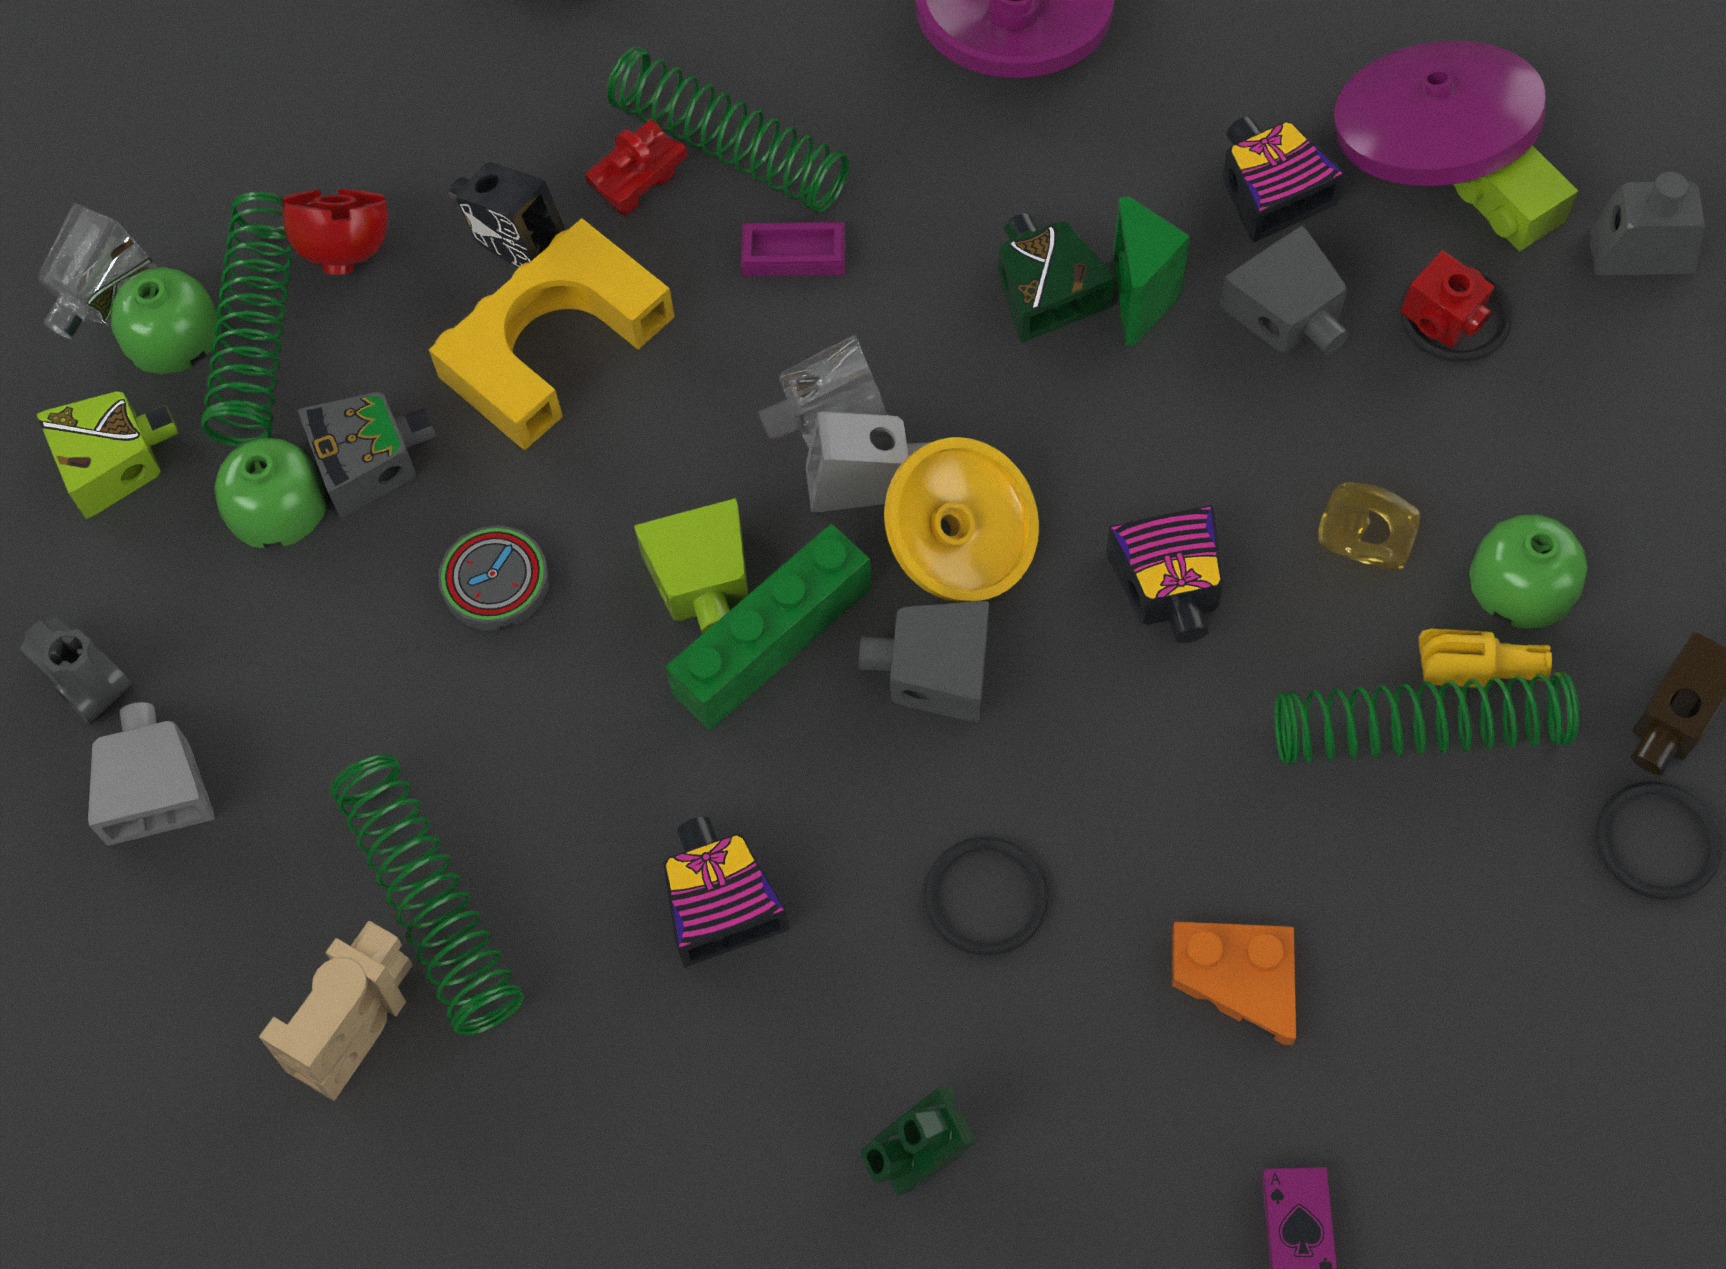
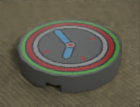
M503 525L480 527L461 536L446 551L438 569L439 590L450 613L466 626L483 631L500 630L499 626H507L511 623L516 626L528 620L542 606L550 587L548 564L538 543L522 530Z

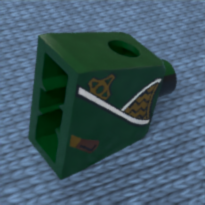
M1029 213L1016 215L1006 223L1004 231L1010 241L1003 243L999 247L998 274L1021 343L1111 308L1115 278L1069 223L1059 221L1039 229Z

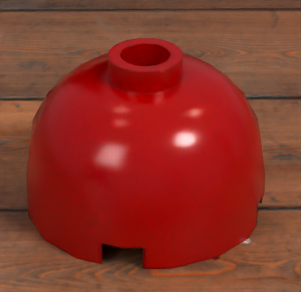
M320 189L297 192L283 198L282 214L287 240L293 250L305 260L321 264L323 272L326 274L342 275L354 272V264L371 259L379 252L385 240L388 208L387 200H385L382 194L365 190L338 189V195L321 196Z

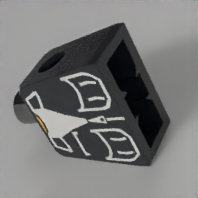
M489 162L484 164L471 179L460 177L455 180L449 190V202L461 209L473 237L479 245L517 268L524 263L531 262L550 245L558 233L566 230L546 181L538 177Z

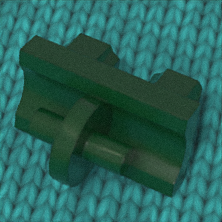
M951 1085L935 1089L871 1139L872 1141L861 1149V1156L875 1183L890 1180L896 1194L901 1195L911 1192L945 1165L956 1161L964 1155L969 1147L977 1142L973 1131L968 1128L966 1118L957 1113L955 1094Z

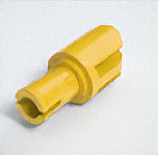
M1431 628L1423 630L1418 637L1424 682L1429 681L1435 686H1443L1447 680H1453L1459 687H1463L1469 679L1475 678L1485 688L1490 678L1496 676L1501 679H1509L1514 675H1520L1526 680H1532L1536 674L1542 673L1548 679L1550 677L1552 652H1550L1551 648L1549 645L1500 643L1499 639L1494 637V633L1488 631ZM1475 684L1469 685L1471 688H1477Z

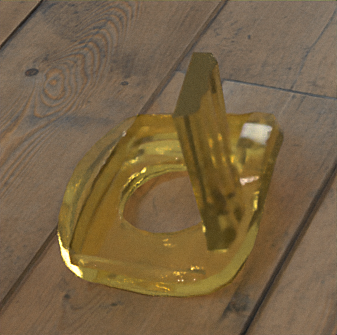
M1356 482L1341 484L1329 497L1319 526V541L1323 547L1333 554L1387 570L1400 569L1407 563L1420 524V512L1401 497L1383 488ZM1370 511L1381 515L1388 522L1390 528L1389 538L1380 545L1361 541V537L1371 523V519L1368 518Z

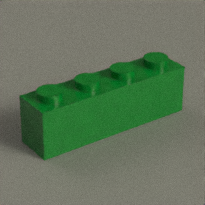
M832 524L827 526L665 666L672 695L711 731L872 589L870 558Z

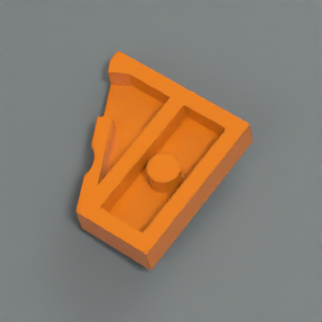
M1174 922L1172 927V986L1197 1000L1206 999L1211 1001L1220 1012L1239 1022L1244 1018L1274 1034V1040L1283 1045H1293L1296 1040L1294 927Z

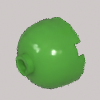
M167 267L145 269L131 276L118 289L110 309L113 336L124 355L131 359L133 364L142 371L161 375L182 372L192 367L190 360L198 357L203 351L207 356L212 351V343L216 338L214 327L219 319L216 315L217 307L202 283L184 271Z
M260 438L245 442L228 455L218 470L214 491L219 514L236 539L252 547L265 548L263 543L273 544L281 542L283 547L295 544L313 532L324 517L327 506L324 500L326 486L319 467L303 448L287 440Z
M1539 514L1517 515L1497 523L1478 544L1469 570L1472 593L1481 607L1490 615L1494 616L1496 612L1503 618L1512 620L1511 626L1521 629L1545 628L1563 620L1579 600L1588 567L1585 550L1573 532L1556 519Z

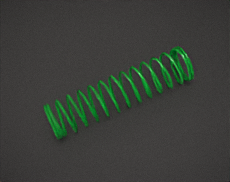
M632 47L624 52L611 71L606 93L608 103L617 109L622 108L628 115L637 114L643 123H647L650 119L657 123V119L661 118L669 110L668 127H662L658 124L662 131L669 130L671 136L676 140L686 138V142L691 148L702 147L703 153L708 157L718 155L719 161L724 165L735 164V168L740 174L751 172L752 178L756 182L768 181V185L773 191L784 189L785 195L790 200L801 197L802 204L816 213L828 209L840 194L849 171V157L845 152L837 150L830 153V147L825 143L820 145L810 157L813 149V138L811 135L802 137L794 147L797 138V131L794 126L786 128L779 136L780 121L777 117L770 119L763 126L764 114L761 109L754 110L747 116V104L744 100L737 102L731 107V96L728 92L722 93L715 98V88L712 84H706L699 90V81L695 75L689 76L683 81V73L680 67L672 68L667 72V65L664 59L655 60L651 64L649 52L641 47ZM642 57L637 81L624 98V88L630 70L637 59ZM632 58V60H631L630 63L628 64V66H627V68H626V70H625V72H624V75H623V77H622V81H621V85H620V97H619L620 102H616V101H615V89H616V84H617V82H618L619 76H620V74H621L623 68H624L625 65L628 63V61ZM661 63L663 71L659 84L650 99L640 107V97L646 79L652 69ZM674 72H678L679 79L675 92L666 107L656 116V106L661 90L669 76ZM690 80H694L695 88L692 98L682 115L672 124V116L677 99L685 85ZM710 88L711 96L708 106L699 122L688 132L694 106L701 94ZM723 97H726L727 105L722 119L713 133L705 140V131L712 111ZM636 99V110H629L627 106ZM652 103V118H645L641 115V111L645 110ZM742 105L743 114L741 121L731 139L721 148L727 123L734 111ZM756 114H759L760 119L757 130L746 149L738 156L743 133L751 119ZM686 117L684 135H677L673 128ZM775 122L776 130L773 139L764 155L754 165L759 143L768 127ZM702 125L701 143H693L689 136L694 134ZM789 131H792L791 143L784 158L771 172L774 156L781 141ZM719 132L717 151L710 152L706 149L705 144L709 143ZM736 139L733 160H725L721 153L726 151ZM808 139L807 153L798 170L788 180L794 157L801 145ZM753 147L750 157V168L742 169L738 165V161ZM825 148L824 160L815 172L811 183L805 188L809 170L819 152ZM770 154L766 177L759 178L754 170ZM841 157L837 177L829 190L816 202L817 193L825 174L831 165ZM787 162L783 185L775 186L771 182V178ZM805 168L801 180L800 193L792 195L787 187L798 178ZM808 193L806 201L804 195Z
M264 191L248 192L239 195L232 201L230 211L232 218L228 226L230 235L226 241L228 252L224 256L223 263L225 269L221 276L223 286L219 292L221 303L218 305L216 312L219 320L215 323L214 333L216 338L213 340L211 347L214 356L210 359L209 368L211 374L208 376L206 383L209 392L205 395L204 399L207 410L203 412L201 419V428L207 436L219 443L239 447L248 441L270 438L272 433L271 423L274 417L267 408L274 405L276 400L270 390L275 388L278 383L273 372L278 370L280 362L275 355L281 352L282 344L277 337L281 336L285 329L279 320L284 318L287 312L282 303L287 300L289 293L284 286L290 282L291 276L287 268L293 262L289 253L293 250L290 244L287 249H283L269 242L253 241L243 243L236 237L239 232L245 230L252 235L265 239L286 238L284 225L280 227L262 224L254 225L240 217L251 212H269L283 216L281 211L263 207L249 208L239 213L236 210L237 206L242 202L249 200H265L283 206V197ZM236 222L241 228L233 230L234 223ZM232 238H233L239 245H236V246H234V247H231ZM250 246H265L279 251H262ZM243 247L261 255L278 256L285 254L288 261L282 267L278 263L265 259L252 258L241 260L234 254V251ZM231 255L237 262H234L229 265V258ZM248 263L268 264L277 268H261ZM242 264L249 269L259 272L274 273L283 271L286 277L284 282L279 283L276 280L261 276L239 277L231 269ZM229 272L235 279L227 282L226 278ZM246 280L265 281L274 285H260ZM240 281L247 286L258 289L271 290L280 288L284 294L282 299L277 301L275 298L263 294H237L229 286ZM225 290H227L233 296L225 299ZM247 298H260L271 302H259ZM239 299L256 306L269 307L278 305L281 309V314L275 318L272 315L258 311L236 312L227 303ZM225 307L230 314L222 317V310ZM245 315L261 316L267 319H256ZM237 316L253 323L267 324L275 322L279 330L278 333L272 335L259 329H233L225 320ZM222 324L229 331L220 334V325ZM245 333H254V334H259V335H263V336H252V335L245 334ZM230 334H236L250 340H273L277 347L273 352L250 346L232 347L222 338ZM220 341L227 349L218 352V342ZM233 351L252 358L270 357L275 364L270 370L249 364L231 365L220 356ZM245 351H254L258 353H249ZM216 359H218L224 365V367L215 370L214 365ZM232 369L247 375H268L273 381L271 386L264 388L253 383H230L222 379L218 373ZM216 377L222 385L213 388V378ZM230 387L247 393L264 392L269 395L270 401L266 405L242 400L228 401L220 397L216 391ZM211 395L215 396L220 403L211 406L209 403ZM262 410L268 415V419L257 411ZM220 415L247 417L259 422V424L238 423ZM215 417L228 425L239 428L255 429L264 427L266 432L252 438L226 436L210 428L207 421Z
M1555 672L1550 680L1542 673L1536 674L1530 684L1520 675H1514L1507 684V687L1497 676L1491 677L1485 688L1475 678H1471L1465 683L1462 691L1453 680H1447L1441 687L1440 692H1438L1433 684L1427 681L1421 685L1417 695L1407 683H1402L1395 692L1394 697L1385 685H1379L1373 693L1372 700L1369 693L1362 686L1354 689L1349 701L1342 690L1334 688L1328 697L1327 705L1323 696L1316 689L1310 691L1304 706L1300 697L1294 691L1279 692L1276 696L1274 709L1277 749L1279 757L1285 766L1296 763L1299 751V732L1294 698L1302 719L1304 760L1307 764H1310L1312 761V745L1308 717L1311 699L1313 695H1316L1325 718L1324 735L1327 760L1333 762L1335 758V744L1331 724V708L1335 694H1339L1347 713L1348 753L1350 759L1355 761L1358 754L1353 709L1356 695L1358 692H1361L1370 712L1369 740L1371 753L1375 759H1378L1380 756V734L1375 710L1379 692L1384 690L1392 708L1391 734L1395 755L1400 758L1403 754V734L1398 702L1401 691L1407 689L1414 703L1413 727L1415 747L1417 753L1423 756L1426 750V733L1420 703L1425 687H1429L1437 702L1436 737L1438 747L1442 754H1446L1449 747V733L1443 697L1447 686L1452 685L1459 697L1458 731L1462 750L1468 753L1472 745V733L1465 697L1469 685L1475 684L1482 696L1480 708L1482 741L1485 749L1491 751L1494 746L1495 733L1488 693L1491 684L1494 682L1500 685L1504 693L1502 720L1505 742L1508 748L1514 749L1517 743V722L1510 692L1515 681H1521L1527 691L1525 701L1526 734L1529 744L1536 748L1540 741V721L1533 688L1538 679H1543L1548 686L1547 722L1552 743L1555 746L1572 745L1577 738L1579 729V705L1576 688L1572 678L1566 672ZM1560 682L1564 688L1567 702L1568 720L1566 736L1563 731L1559 702ZM1531 708H1532L1533 720H1534V740H1533V735H1532V730H1531V719H1530ZM1508 709H1509V715H1510V720H1511V731H1512L1511 738H1510L1509 724H1508ZM1486 716L1488 721L1489 742L1486 729ZM1464 722H1465L1466 740H1465V735H1464Z
M380 754L363 758L349 765L337 775L331 784L329 793L334 802L338 803L337 808L340 813L348 816L347 827L350 832L358 835L356 842L358 848L368 853L366 864L370 869L378 871L376 883L380 888L387 890L386 902L390 907L397 909L396 921L399 925L408 928L405 937L407 942L418 947L415 958L420 964L428 966L426 972L428 982L439 985L436 998L439 1002L449 1005L446 1017L451 1022L454 1032L458 1035L469 1036L491 1029L516 1012L522 1004L524 994L519 986L504 985L511 977L512 972L510 969H497L469 983L453 1000L444 999L441 993L445 985L462 983L481 975L498 962L502 953L497 949H488L469 957L486 945L491 937V933L488 930H476L467 933L477 925L481 914L478 911L459 913L467 906L471 896L467 892L449 894L457 887L461 877L456 873L441 874L448 867L451 859L449 855L445 854L432 855L437 850L441 840L437 836H423L431 824L429 818H413L418 813L421 803L416 799H404L408 795L411 785L407 781H396L402 769L396 757ZM393 767L387 777L375 786L360 793L346 795L349 789L367 775L383 768ZM366 768H369L361 774H359L358 776H356L351 782H349L345 786L342 793L340 795H337L339 788L343 785L344 782H346L349 778H351L358 772ZM398 785L406 787V790L391 803L376 810L356 813L358 808L366 801L380 795L386 789ZM409 803L415 804V809L397 823L382 829L366 831L377 818L389 810ZM355 804L351 812L346 811L343 805ZM372 816L365 822L361 830L355 829L352 824L353 818ZM416 822L425 823V827L407 841L392 847L376 849L384 839L400 828ZM382 834L370 849L363 845L362 836ZM435 841V845L417 859L403 865L386 868L397 855L421 842ZM393 852L384 860L380 867L375 866L371 860L372 854ZM437 859L445 860V863L429 876L410 884L396 886L407 874L419 866ZM404 870L394 879L390 886L383 883L381 879L382 872ZM451 877L455 879L453 884L438 895L422 902L406 905L417 893L429 885ZM415 888L404 898L400 905L394 903L391 899L392 891ZM465 897V900L449 913L430 921L417 923L425 914L438 905L453 898ZM428 905L414 917L410 924L404 922L401 918L402 910ZM475 916V919L469 925L455 934L443 939L427 942L447 925L464 917ZM440 923L420 943L414 941L411 937L413 928H424ZM485 935V938L470 950L453 958L438 961L458 944L472 937ZM454 940L445 946L431 962L424 960L421 956L423 947H434ZM487 955H496L488 964L475 972L449 980L469 963ZM467 958L445 975L442 981L435 980L432 977L431 972L434 966H444ZM499 974H506L501 981L489 989L474 996L460 999L481 982ZM515 995L508 1003L492 1012L475 1018L465 1019L475 1010L503 996ZM464 1004V1005L454 1014V1017H453V1015H452V1009H453V1007H454L455 1005Z

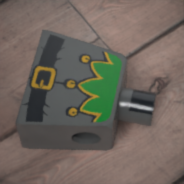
M378 391L297 410L325 486L340 518L350 515L411 481L415 477L416 472L407 448L436 438L425 407L394 418L385 394Z

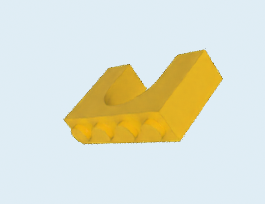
M582 218L568 230L558 233L543 252L531 262L522 264L507 283L493 295H488L481 299L472 313L454 328L445 330L429 349L438 377L524 451L563 417L556 390L513 354V348L519 334L531 321L545 313L556 310L574 309L585 311L601 319L639 350L675 317L670 288Z

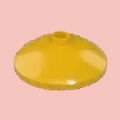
M951 437L939 439L917 449L909 455L896 470L888 487L884 507V521L888 542L904 572L928 593L957 603L985 601L1009 590L1022 578L1030 566L1039 536V518L1035 498L1021 471L1006 455L996 448L970 438ZM942 519L946 520L950 525V536L946 535L941 528Z

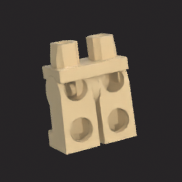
M368 921L351 946L336 938L325 952L330 960L321 965L313 977V991L288 1025L273 1017L259 1036L260 1040L271 1054L274 1055L285 1072L333 1101L336 1100L383 1031L387 1022V1012L396 1017L406 1003L398 986L413 964L407 956L399 951L402 944L395 935Z

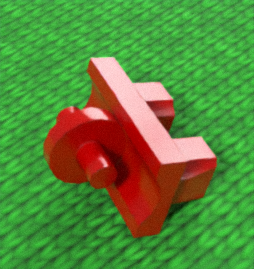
M650 119L635 133L625 129L619 133L614 141L617 148L586 172L585 179L590 187L604 197L606 203L621 215L627 216L639 205V197L653 185H663L675 175L674 167L688 156L687 149L681 142L674 141L668 137L658 124Z

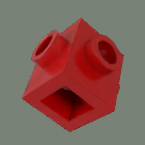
M1442 250L1410 284L1400 313L1416 323L1420 331L1426 336L1438 339L1452 349L1465 333L1474 337L1484 326L1492 313L1486 306L1495 286L1486 281L1478 270L1463 265Z

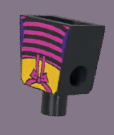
M1245 116L1236 120L1228 128L1226 136L1233 145L1226 152L1222 175L1223 181L1246 232L1253 243L1337 205L1344 172L1294 123L1285 121L1262 132L1252 117Z
M1208 505L1109 526L1106 554L1140 622L1150 625L1170 621L1175 641L1178 643H1191L1206 636L1208 629L1203 613L1211 612L1218 608L1223 589L1213 506Z
M708 817L690 819L677 828L684 852L668 857L663 861L675 942L684 968L789 931L784 904L742 834H733L717 840L712 823Z

